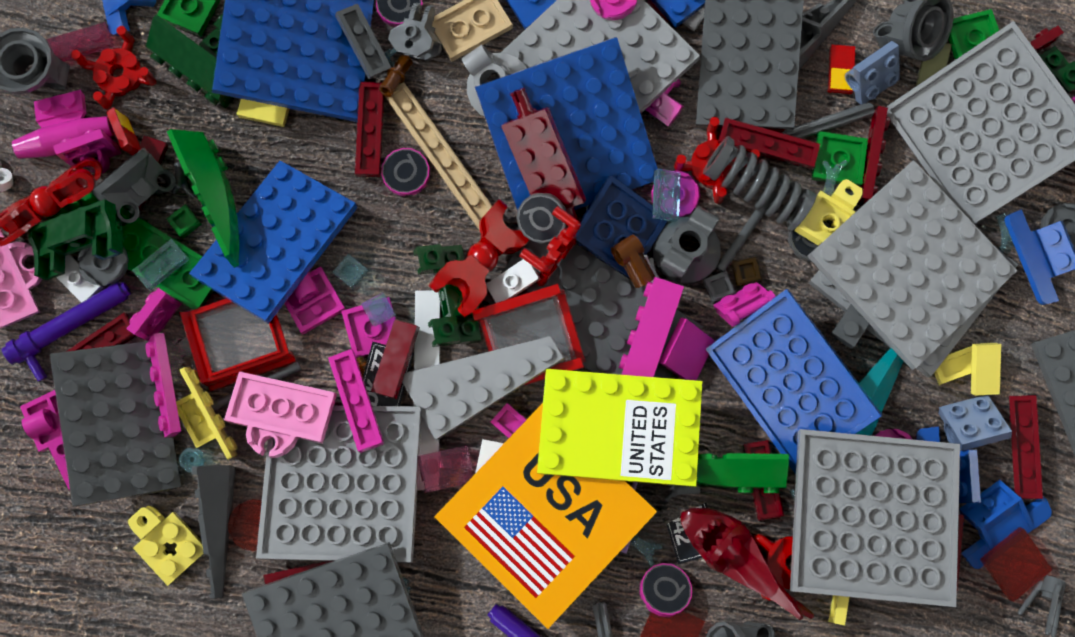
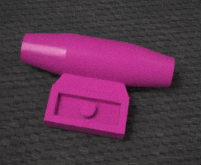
M81 90L34 101L36 122L41 128L13 140L12 147L18 159L49 157L56 155L53 146L61 143L66 138L79 137L92 129H102L109 137L115 135L108 116L84 118L87 114L85 95Z

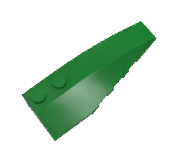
M168 130L167 134L185 175L189 176L193 184L191 186L192 190L203 206L204 215L213 227L211 229L225 258L234 268L239 266L238 218L234 197L224 172L228 168L222 157H218L216 154L220 152L214 139L209 140L204 132Z
M726 453L722 457H717L714 454H699L696 483L738 488V493H753V488H764V493L777 494L780 493L779 489H784L787 485L789 454Z

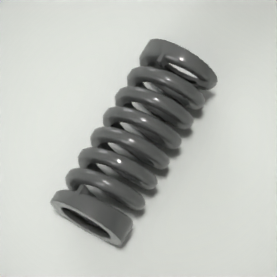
M727 136L708 160L703 174L716 181L727 165L736 157L731 170L722 181V187L728 188L738 172L747 164L742 177L732 191L734 195H739L749 179L758 171L755 181L744 195L743 200L745 202H750L761 185L770 178L766 188L756 200L754 207L757 210L761 209L770 198L772 192L781 185L778 194L768 205L765 214L771 217L777 211L784 198L792 192L789 201L779 212L776 222L782 224L786 221L787 229L793 231L808 215L816 200V194L809 189L801 190V184L797 181L790 182V177L787 174L779 175L778 168H768L766 160L757 161V155L754 152L746 154V148L743 145L735 147L734 140Z

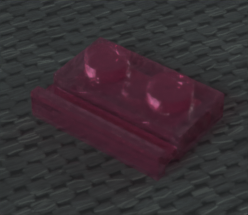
M467 445L418 456L422 482L424 481L425 486L424 493L463 485L472 478V466Z

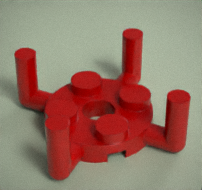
M119 26L116 30L124 40L122 48L104 49L96 62L87 60L78 50L71 52V57L82 68L93 71V80L105 92L104 96L101 92L97 91L93 94V98L106 110L112 107L115 96L126 95L125 93L137 89L141 83L153 86L157 82L153 74L146 67H142L138 58L131 52L135 40L124 26ZM117 68L124 69L121 76L113 77V72Z
M712 117L707 127L708 141L697 146L691 161L686 162L685 155H678L674 169L682 172L691 171L693 177L702 183L703 186L713 189L714 202L721 204L727 194V190L722 187V181L731 170L736 157L727 165L716 181L703 174L708 160L719 146L717 128L720 120L717 117ZM753 149L751 152L757 155L758 160L760 152L757 149Z
M559 206L554 209L552 215L569 227L567 229L564 228L558 237L555 236L546 248L549 250L548 254L539 258L524 248L519 257L541 272L540 274L538 273L541 279L536 282L539 286L546 284L550 276L558 268L557 264L562 259H565L571 248L576 244V233L581 227L580 221Z
M762 534L752 535L757 544L767 551L765 560L779 584L785 589H790L791 570L786 566V559L792 555L793 536L780 538L773 543ZM761 595L762 599L772 601L771 599Z

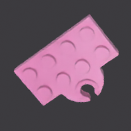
M0 227V237H5ZM13 242L0 246V329L40 313L30 290L39 285L42 279L34 276V268L27 269L25 267L26 258L34 256L32 246L27 243Z
M239 372L224 420L229 423L247 426V442L255 452L262 456L265 453V442L270 438H274L276 443L274 448L270 450L269 457L278 458L291 451L299 438L323 444L337 394L335 392Z

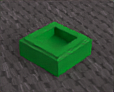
M186 204L166 218L182 239L202 225Z

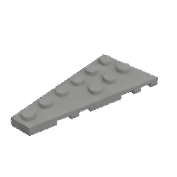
M549 336L407 372L402 383L416 407H421V416L435 440H439L541 375L546 369H550L563 361L565 357L553 337Z

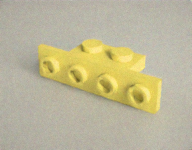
M191 367L180 369L191 394L176 401L177 410L195 447L199 448L217 439L228 460L237 456L235 451L237 450V445L231 436L228 437L223 429L225 422L219 414H215L212 408L214 403L211 396L201 388L198 372L195 369L192 370Z

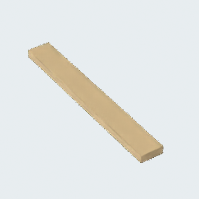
M404 82L399 84L391 97L385 96L386 100L479 230V221L492 207L491 203Z

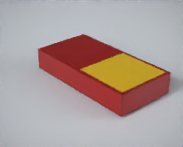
M831 44L827 92L853 93V90L845 80V73L855 66V46Z
M114 107L108 110L107 115L121 149L133 156L141 150L129 118Z

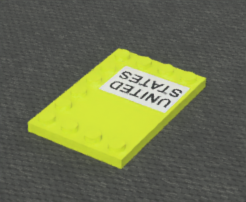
M546 369L537 474L696 487L702 381Z

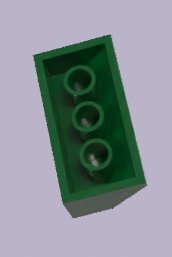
M156 14L153 17L146 43L147 49L152 53L150 58L160 66L163 64L169 67L168 71L177 79L183 77L187 80L186 84L196 93L202 91L206 94L204 98L212 105L216 106L219 104L226 109L235 97L212 93L217 58Z

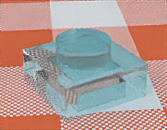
M348 254L332 273L353 289L365 276L368 269Z
M384 292L361 304L373 327L396 316Z

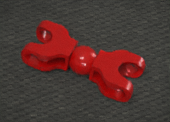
M91 157L85 158L53 180L49 186H41L34 189L28 197L4 209L0 213V227L9 232V235L7 237H0V246H5L19 238L40 222L43 217L53 216L62 207L76 202L89 194L95 187L96 181L102 175L103 168L100 162ZM92 166L95 169V174L92 175L83 167Z
M500 199L479 221L481 239L470 247L467 258L463 261L455 260L448 262L438 271L428 285L436 293L445 285L458 287L463 297L458 307V312L464 317L471 314L486 297L487 286L485 277L488 272L496 267L499 257L502 254L509 255L518 252L530 240L523 235L521 230H511L505 225L503 215L508 207Z

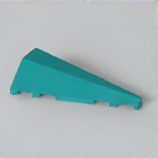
M892 348L859 381L860 386L880 413L883 411L904 362ZM879 418L856 434L872 436Z

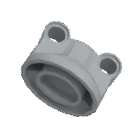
M482 44L464 56L462 61L470 72L467 79V95L473 108L480 115L484 116L475 86L486 83L487 78L492 73H498L501 78L526 69L527 67L519 58L507 53H491Z

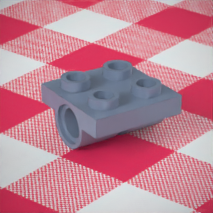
M889 42L845 73V80L855 92V100L859 104H864L876 98L878 94L900 80L899 45L895 42Z
M988 395L939 407L938 414L944 422L946 438L949 443L960 444L961 451L1011 438L1012 430Z

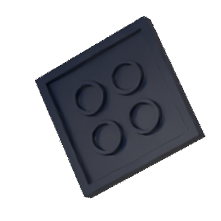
M610 175L580 220L581 227L576 233L575 242L630 279L624 266L619 265L613 257L611 247L633 234L643 245V255H647L669 217Z

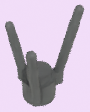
M1048 575L1045 576L1043 581L1037 580L1034 589L1018 610V615H1023L1041 591V597L1051 601L1045 634H1051V637H1056L1062 600L1067 583Z

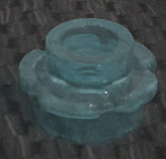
M198 448L185 449L179 457L180 466L185 468L186 472L192 473L191 467L203 466V452Z

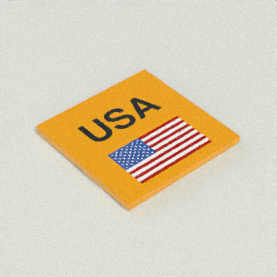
M542 403L435 515V518L549 629L657 511L626 481L537 474Z

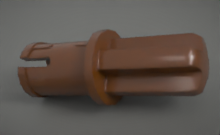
M408 55L400 56L395 65L387 71V77L379 86V91L383 95L391 97L398 85L404 82L405 74L413 64Z

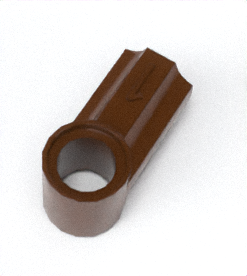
M632 234L611 247L613 257L619 265L624 266L635 288L646 285L656 277L643 255V245L635 235Z

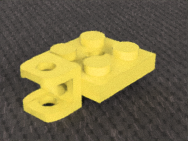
M846 179L839 184L831 196L820 190L811 210L795 229V232L819 246L855 213L853 209L862 196V188ZM845 189H851L853 195L846 193ZM828 219L831 220V225L834 228L826 227L823 221L826 222L828 221Z
M146 506L138 510L128 520L132 531L142 539L133 549L167 586L204 554L200 538L175 511L165 518L155 507ZM144 516L147 518V524L143 521ZM167 542L169 544H177L175 548L177 553L175 555L165 552V544Z

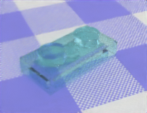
M660 168L654 171V219L672 222L679 220L681 172Z
M170 239L132 271L145 287L151 291L186 263L189 258L173 239Z

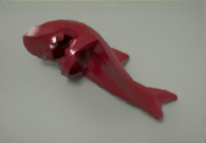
M690 508L681 512L680 522L689 541L711 569L771 599L799 620H802L804 616L810 619L814 618V614L806 606L792 597L779 584L756 540L746 525L740 520L709 508Z

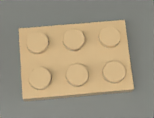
M463 0L434 16L432 27L436 28L435 34L442 43V47L450 61L453 62L473 51L481 44L484 45L513 29V24L498 0Z

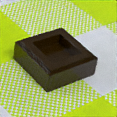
M757 257L731 263L737 287L762 282Z

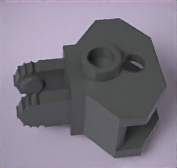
M413 3L409 18H404L402 24L390 30L388 40L397 52L428 61L439 55L442 49V43L435 34L436 28L432 27L435 8L430 5L426 6L422 21L420 22L422 13L421 3Z

